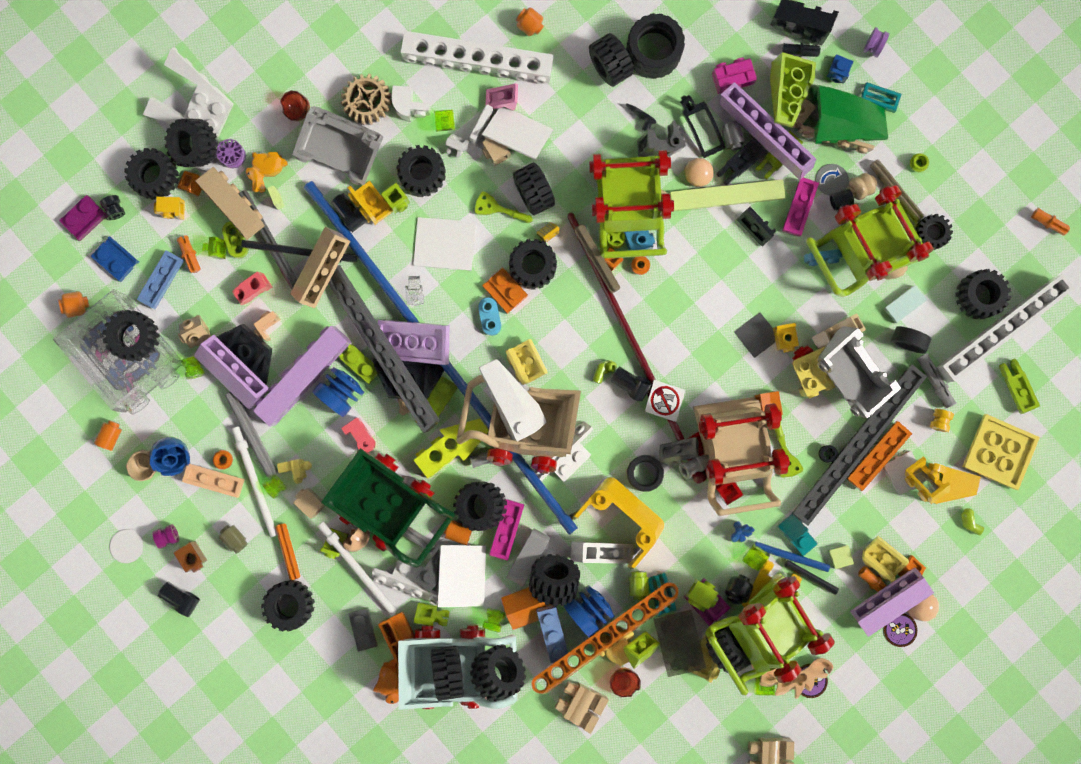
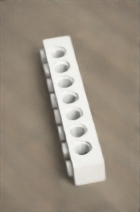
M404 31L401 48L402 58L410 63L419 61L428 66L437 64L447 69H452L453 67L460 68L465 72L474 70L484 75L493 73L502 78L511 76L521 81L530 79L539 84L550 83L553 66V54ZM420 47L427 48L424 52L417 51ZM438 50L445 51L443 55H436ZM457 53H462L463 57L455 58L454 55ZM475 56L482 57L480 61L473 60ZM493 59H499L501 61L499 64L496 65L491 63ZM517 62L519 65L514 68L510 66V63ZM530 65H536L538 67L536 70L533 71L528 69Z
M1064 274L1053 277L938 365L936 369L946 383L956 381L1075 288Z

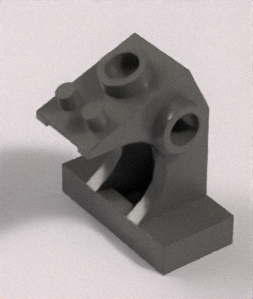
M672 121L667 126L668 137L666 140L658 139L655 135V129H648L637 140L638 157L658 156V150H667V156H672L681 151L686 145L685 137L679 131L680 125Z

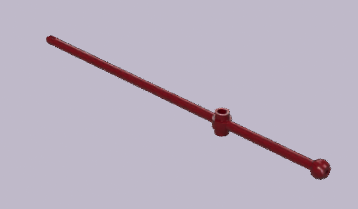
M572 212L568 213L567 218L574 230L579 226V223ZM578 238L647 380L653 385L656 379L614 294L610 293ZM662 387L655 389L657 396L664 394ZM651 389L648 390V392H647L648 398H649ZM667 419L677 441L685 440L677 422ZM698 471L692 475V480L696 484H700L707 480V474L705 471Z

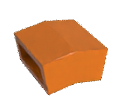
M779 391L754 395L756 400H759L763 412L766 404L775 403L778 410L781 411V415H783Z

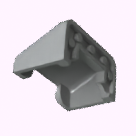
M312 106L306 115L292 155L296 156V159L306 163L314 159L347 173L350 182L353 184L364 185L383 136L376 131L325 109Z
M843 326L834 334L817 359L819 363L817 365L823 372H826L851 407L850 411L856 417L868 418L901 387L895 380L889 382L886 378L887 374L879 371L862 347L864 342L860 339L864 335L859 328Z

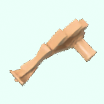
M819 658L813 661L808 668L801 671L797 678L791 682L779 683L774 676L776 670L774 669L762 675L759 684L765 687L777 685L775 696L784 695L794 689V697L798 699L804 687L811 691L814 687V679L826 678L834 667L829 660Z

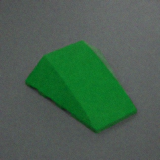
M811 85V100L818 102L819 120L814 128L815 144H821L822 141L837 143L838 140L855 142L856 139H863V141L888 139L886 113L883 107L845 91L821 85Z

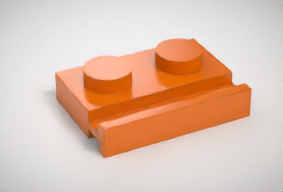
M503 267L482 285L507 314L528 297L527 293Z

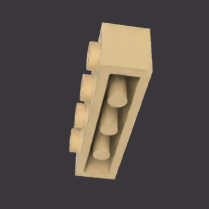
M212 167L199 177L196 182L244 238L248 240L265 226L261 221L263 216L257 209L252 210L250 208L252 204L245 196L240 197L238 194L240 193L239 189L233 183L230 185L227 182L229 179L222 170L218 172Z
M328 227L323 229L290 293L299 303L316 308L350 243L341 233Z

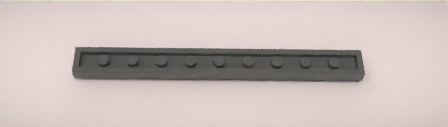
M338 265L328 283L423 433L429 432L440 422V419L342 267Z
M913 365L906 369L897 381L901 388L866 419L838 454L836 460L831 463L792 512L794 516L809 526L927 378L925 374Z

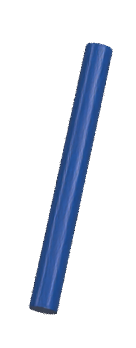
M757 541L754 544V549L829 572V564Z

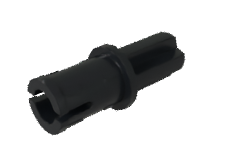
M783 43L782 47L783 53L799 56L800 58L801 56L818 57L821 51L819 45H803V43Z

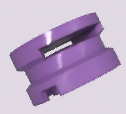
M875 27L863 52L869 51L874 57L878 58L890 33L886 31L881 32Z
M226 139L217 146V158L226 167L238 168L245 162L246 152L236 140Z

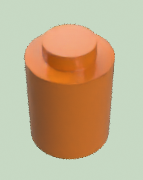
M111 420L108 423L103 422L94 444L113 451L122 431L119 428L120 424Z
M452 520L443 534H446V539L467 546L472 531L469 528H464L462 523Z

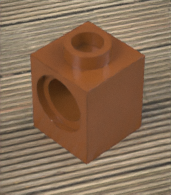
M196 541L189 542L174 552L185 573L199 571L204 567L202 564L207 561ZM190 553H192L195 556V562L193 564L190 563L188 560V556Z

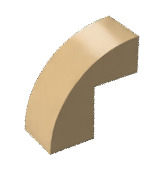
M856 313L813 336L812 339L817 348L826 347L834 334L843 326L859 328L861 333L866 329L858 314Z

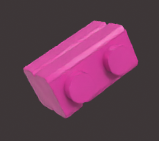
M744 57L738 58L728 65L725 62L715 66L716 68L712 72L717 94H722L734 82L740 88L754 85L757 80L750 58L746 60Z

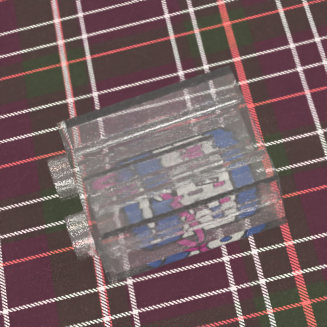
M113 289L53 340L112 411L123 413L128 411L133 415L149 404L150 399L146 395L154 388L159 386L163 390L178 380L180 374L176 370L184 362L161 335L160 338H156V341L159 342L158 346H154L156 351L154 353L150 352V357L147 359L142 358V361H127L113 356L111 351L106 349L105 346L108 344L103 343V338H106V335L102 333L103 330L107 329V326H104L105 323H110L111 321L109 318L112 315L117 316L116 312H124V310H134L142 313L126 294ZM137 325L130 326L124 332L123 340L127 347L133 346L139 339L140 332Z

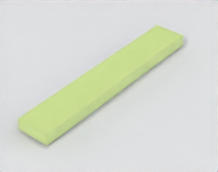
M782 179L670 192L671 200H674V211L783 200L785 199V190Z

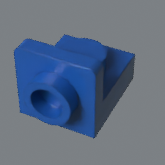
M836 54L827 77L834 83L844 84L849 77L854 61Z

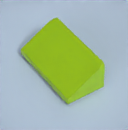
M645 631L624 646L623 650L631 666L635 669L656 652L660 643Z

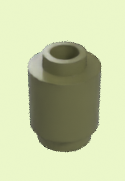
M227 525L219 532L221 534L219 539L231 552L234 551L235 554L239 553L248 544L245 541L244 535L235 525L231 527Z

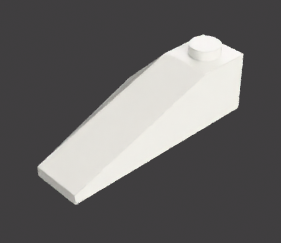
M497 359L478 367L511 440L519 441L535 433L547 423L539 404Z

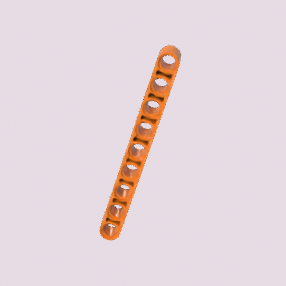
M674 583L662 585L535 676L531 682L532 689L539 694L548 693L676 601L679 596L678 587ZM667 588H673L676 593L673 597H666L664 591ZM652 599L658 600L660 603L659 607L656 609L650 608L648 606L649 601ZM640 610L643 612L641 620L633 619L632 615L635 611ZM619 622L627 624V629L624 632L617 630ZM604 633L611 635V641L607 644L601 642V636ZM587 645H594L595 652L592 655L585 654V647ZM572 656H577L579 659V663L575 667L569 665V659ZM555 668H561L563 671L562 676L558 679L553 677V670ZM540 679L546 681V687L543 690L537 689V682Z

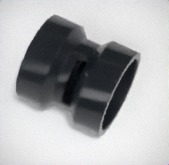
M110 195L100 200L102 208L106 211L105 216L107 220H116L125 215L124 208L120 206L121 201L118 195Z

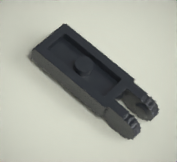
M753 138L729 159L716 175L720 177L730 168L734 174L725 180L724 184L728 186L737 176L740 177L758 161L767 150L757 139Z

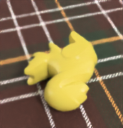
M617 626V630L619 632H624L626 630L622 629L620 626ZM634 633L628 634L600 656L606 655L611 662L619 666L628 663L629 660L623 648L630 643L629 641L634 637ZM603 634L601 636L602 643L607 644L611 641L609 635Z

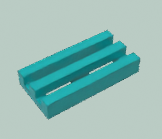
M868 82L864 84L861 98L883 107L886 111L896 112L901 93ZM868 89H869V90H872V91H875V92H878V93H881V94H884V95H887V96H890V97H893V98H896V100H892V99L886 98L885 96H882V95H879V94L877 95V94L868 92Z
M665 572L649 577L651 593L655 591L652 580H656L658 588L661 587L659 578H663L664 584L669 583ZM667 588L668 597H673L671 589ZM653 599L655 608H658V600ZM675 602L671 604L670 608H668L667 606L657 615L660 616L665 613L667 614L672 611H677Z

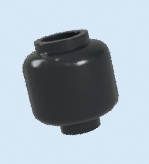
M741 574L738 577H731L725 589L727 600L736 605L747 603L754 588L749 582L750 579Z

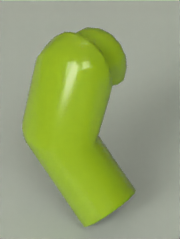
M964 509L961 514L964 528L980 536L984 531V527L975 523L974 511L972 509Z

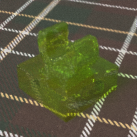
M453 109L434 111L436 132L455 130Z
M209 237V243H203L202 251H208V256L225 259V240L218 237Z
M753 544L744 555L742 561L759 572L769 559L770 554Z
M761 676L755 678V695L775 696V685L771 687L761 686L759 684Z

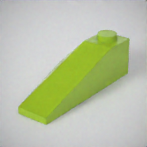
M783 52L771 62L770 85L774 123L788 127L794 126L801 111L802 103L814 82L816 62Z

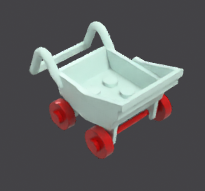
M476 624L467 625V628L460 629V638L465 639L440 638V629L434 628V626L423 625L422 629H416L415 638L398 641L399 710L416 708L434 709V707L453 706V702H461V705L467 706L469 709H477L479 706L500 709L516 703L517 693L497 702H494V700L488 701L486 697L482 698L480 692H476L474 689L476 686L472 684L471 680L473 677L470 676V671L473 670L471 663L474 662L473 659L485 651V646L494 647L496 645L510 644L513 652H515L516 636L487 638L485 637V628H478ZM457 646L460 654L464 695L461 698L438 701L435 695L431 650Z

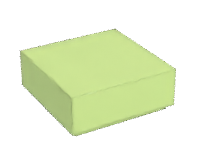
M275 186L268 187L267 189L274 206L278 210L283 208L285 205L278 189Z
M848 545L828 550L834 569L854 564Z

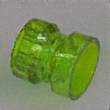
M194 356L181 360L182 366L186 370L185 377L187 380L205 375L204 369L201 368V363Z
M487 608L488 620L483 621L482 627L500 633L502 629L500 622L505 619L506 613L494 608Z

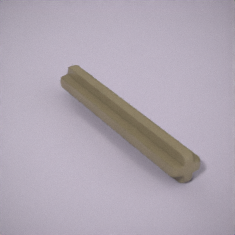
M877 159L871 163L870 168L886 187L896 185L899 187L902 194L896 199H899L901 206L914 222L920 221L924 214L881 161Z
M583 224L577 226L574 231L610 293L618 291L620 285L601 256L586 227Z

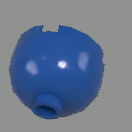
M164 437L153 444L150 449L149 461L152 470L161 472L163 476H174L183 472V468L189 465L190 453L186 444L180 439Z

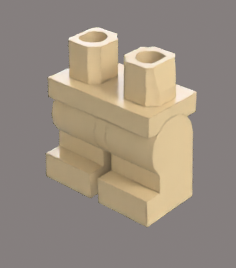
M568 681L564 692L571 695L569 702L559 698L555 708L563 714V718L591 734L599 720L598 715L601 716L609 700L607 696L581 683L577 685Z
M758 738V741L748 742L749 753L758 754V761H748V764H794L791 761L794 760V741L790 738Z

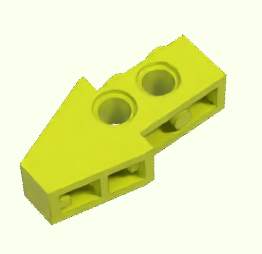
M480 418L466 422L464 433L475 430L487 435L489 432ZM459 424L442 428L440 432L444 437L438 436L431 442L432 446L427 450L423 448L415 454L417 458L414 459V462L424 475L430 479L456 457L460 456L465 461L482 441L472 438L463 444H458L456 439ZM448 439H454L456 442V446L452 450L446 448V441ZM437 450L440 452L441 457L438 461L434 462L431 460L430 455L433 451Z

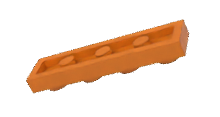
M895 421L846 479L860 491H863L913 433L899 421Z

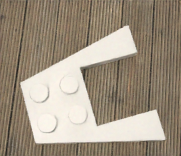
M175 47L171 48L164 65L197 85L185 115H182L154 97L149 99L143 115L170 124L174 123L177 119H203V121L209 123V126L213 127V133H216L217 137H219L234 104L216 86L214 87L209 83L207 78L202 73H199L187 58H183Z

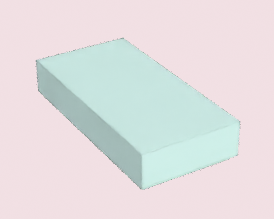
M915 285L884 309L891 319L897 323L927 301V299Z

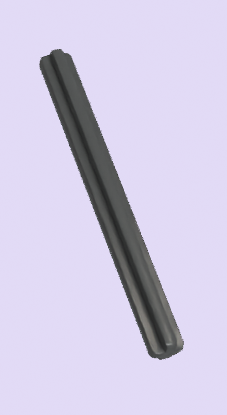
M247 190L238 193L241 198L245 196L252 204L250 206L252 210L257 209ZM262 218L261 221L265 226L258 232L264 243L277 244ZM269 251L292 290L297 278L283 253Z

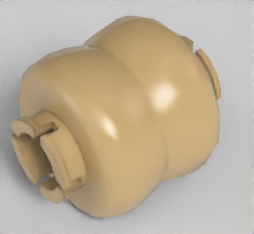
M862 173L858 177L850 179L847 189L851 190L855 199L862 200L866 196L875 193L877 186L875 183L877 181L874 176Z

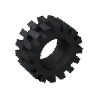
M939 214L928 215L918 222V226L915 227V231H917L922 243L930 242L934 250L949 243L948 241L952 238L950 235L953 234V230H950L953 227L952 224L948 225L949 219L944 220L945 216L941 215L939 217ZM934 225L939 228L940 236L938 239H932L928 236L927 229L929 226Z

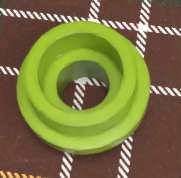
M917 153L910 159V167L915 172H923L929 166L928 157L922 153ZM916 161H920L921 166H918Z

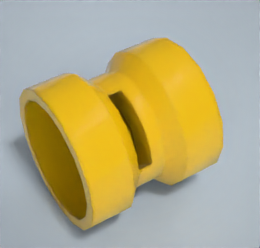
M935 409L933 413L935 418L931 421L930 428L949 433V423L953 420L954 413L943 409Z

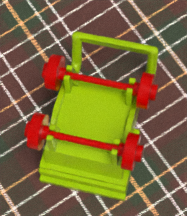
M658 150V156L601 159V154H593V161H589V172L593 173L594 180H597L598 197H595V204H592V216H596V223H600L599 244L600 253L603 258L667 254V249L664 245L663 219H671V212H674V200L670 199V193L661 194L660 176H667L668 169H671V157L667 156V150ZM657 230V249L608 252L607 233Z
M897 185L887 186L879 191L875 200L878 206L881 207L857 217L861 213L857 204L843 206L834 218L839 225H844L831 230L818 240L812 237L806 239L808 247L835 295L839 297L848 296L864 286L868 280H882L895 270L929 258V253L934 250L930 242L922 243L921 238H919L902 208L899 199H896L902 194ZM832 239L836 242L856 279V282L845 289L837 286L817 249Z
M777 573L756 596L748 601L750 605L746 606L740 615L717 621L710 625L705 632L709 643L736 687L744 696L748 694V689L745 685L746 681L762 676L776 669L774 676L779 683L795 680L801 672V667L797 661H789V659L797 655L806 645L812 655L827 653L835 643L830 633L823 634L821 630L815 629L798 601L797 597L800 594L796 590L800 587V583L795 576L784 577L781 573ZM729 626L753 665V670L743 673L740 677L738 676L717 642L714 633L719 629Z

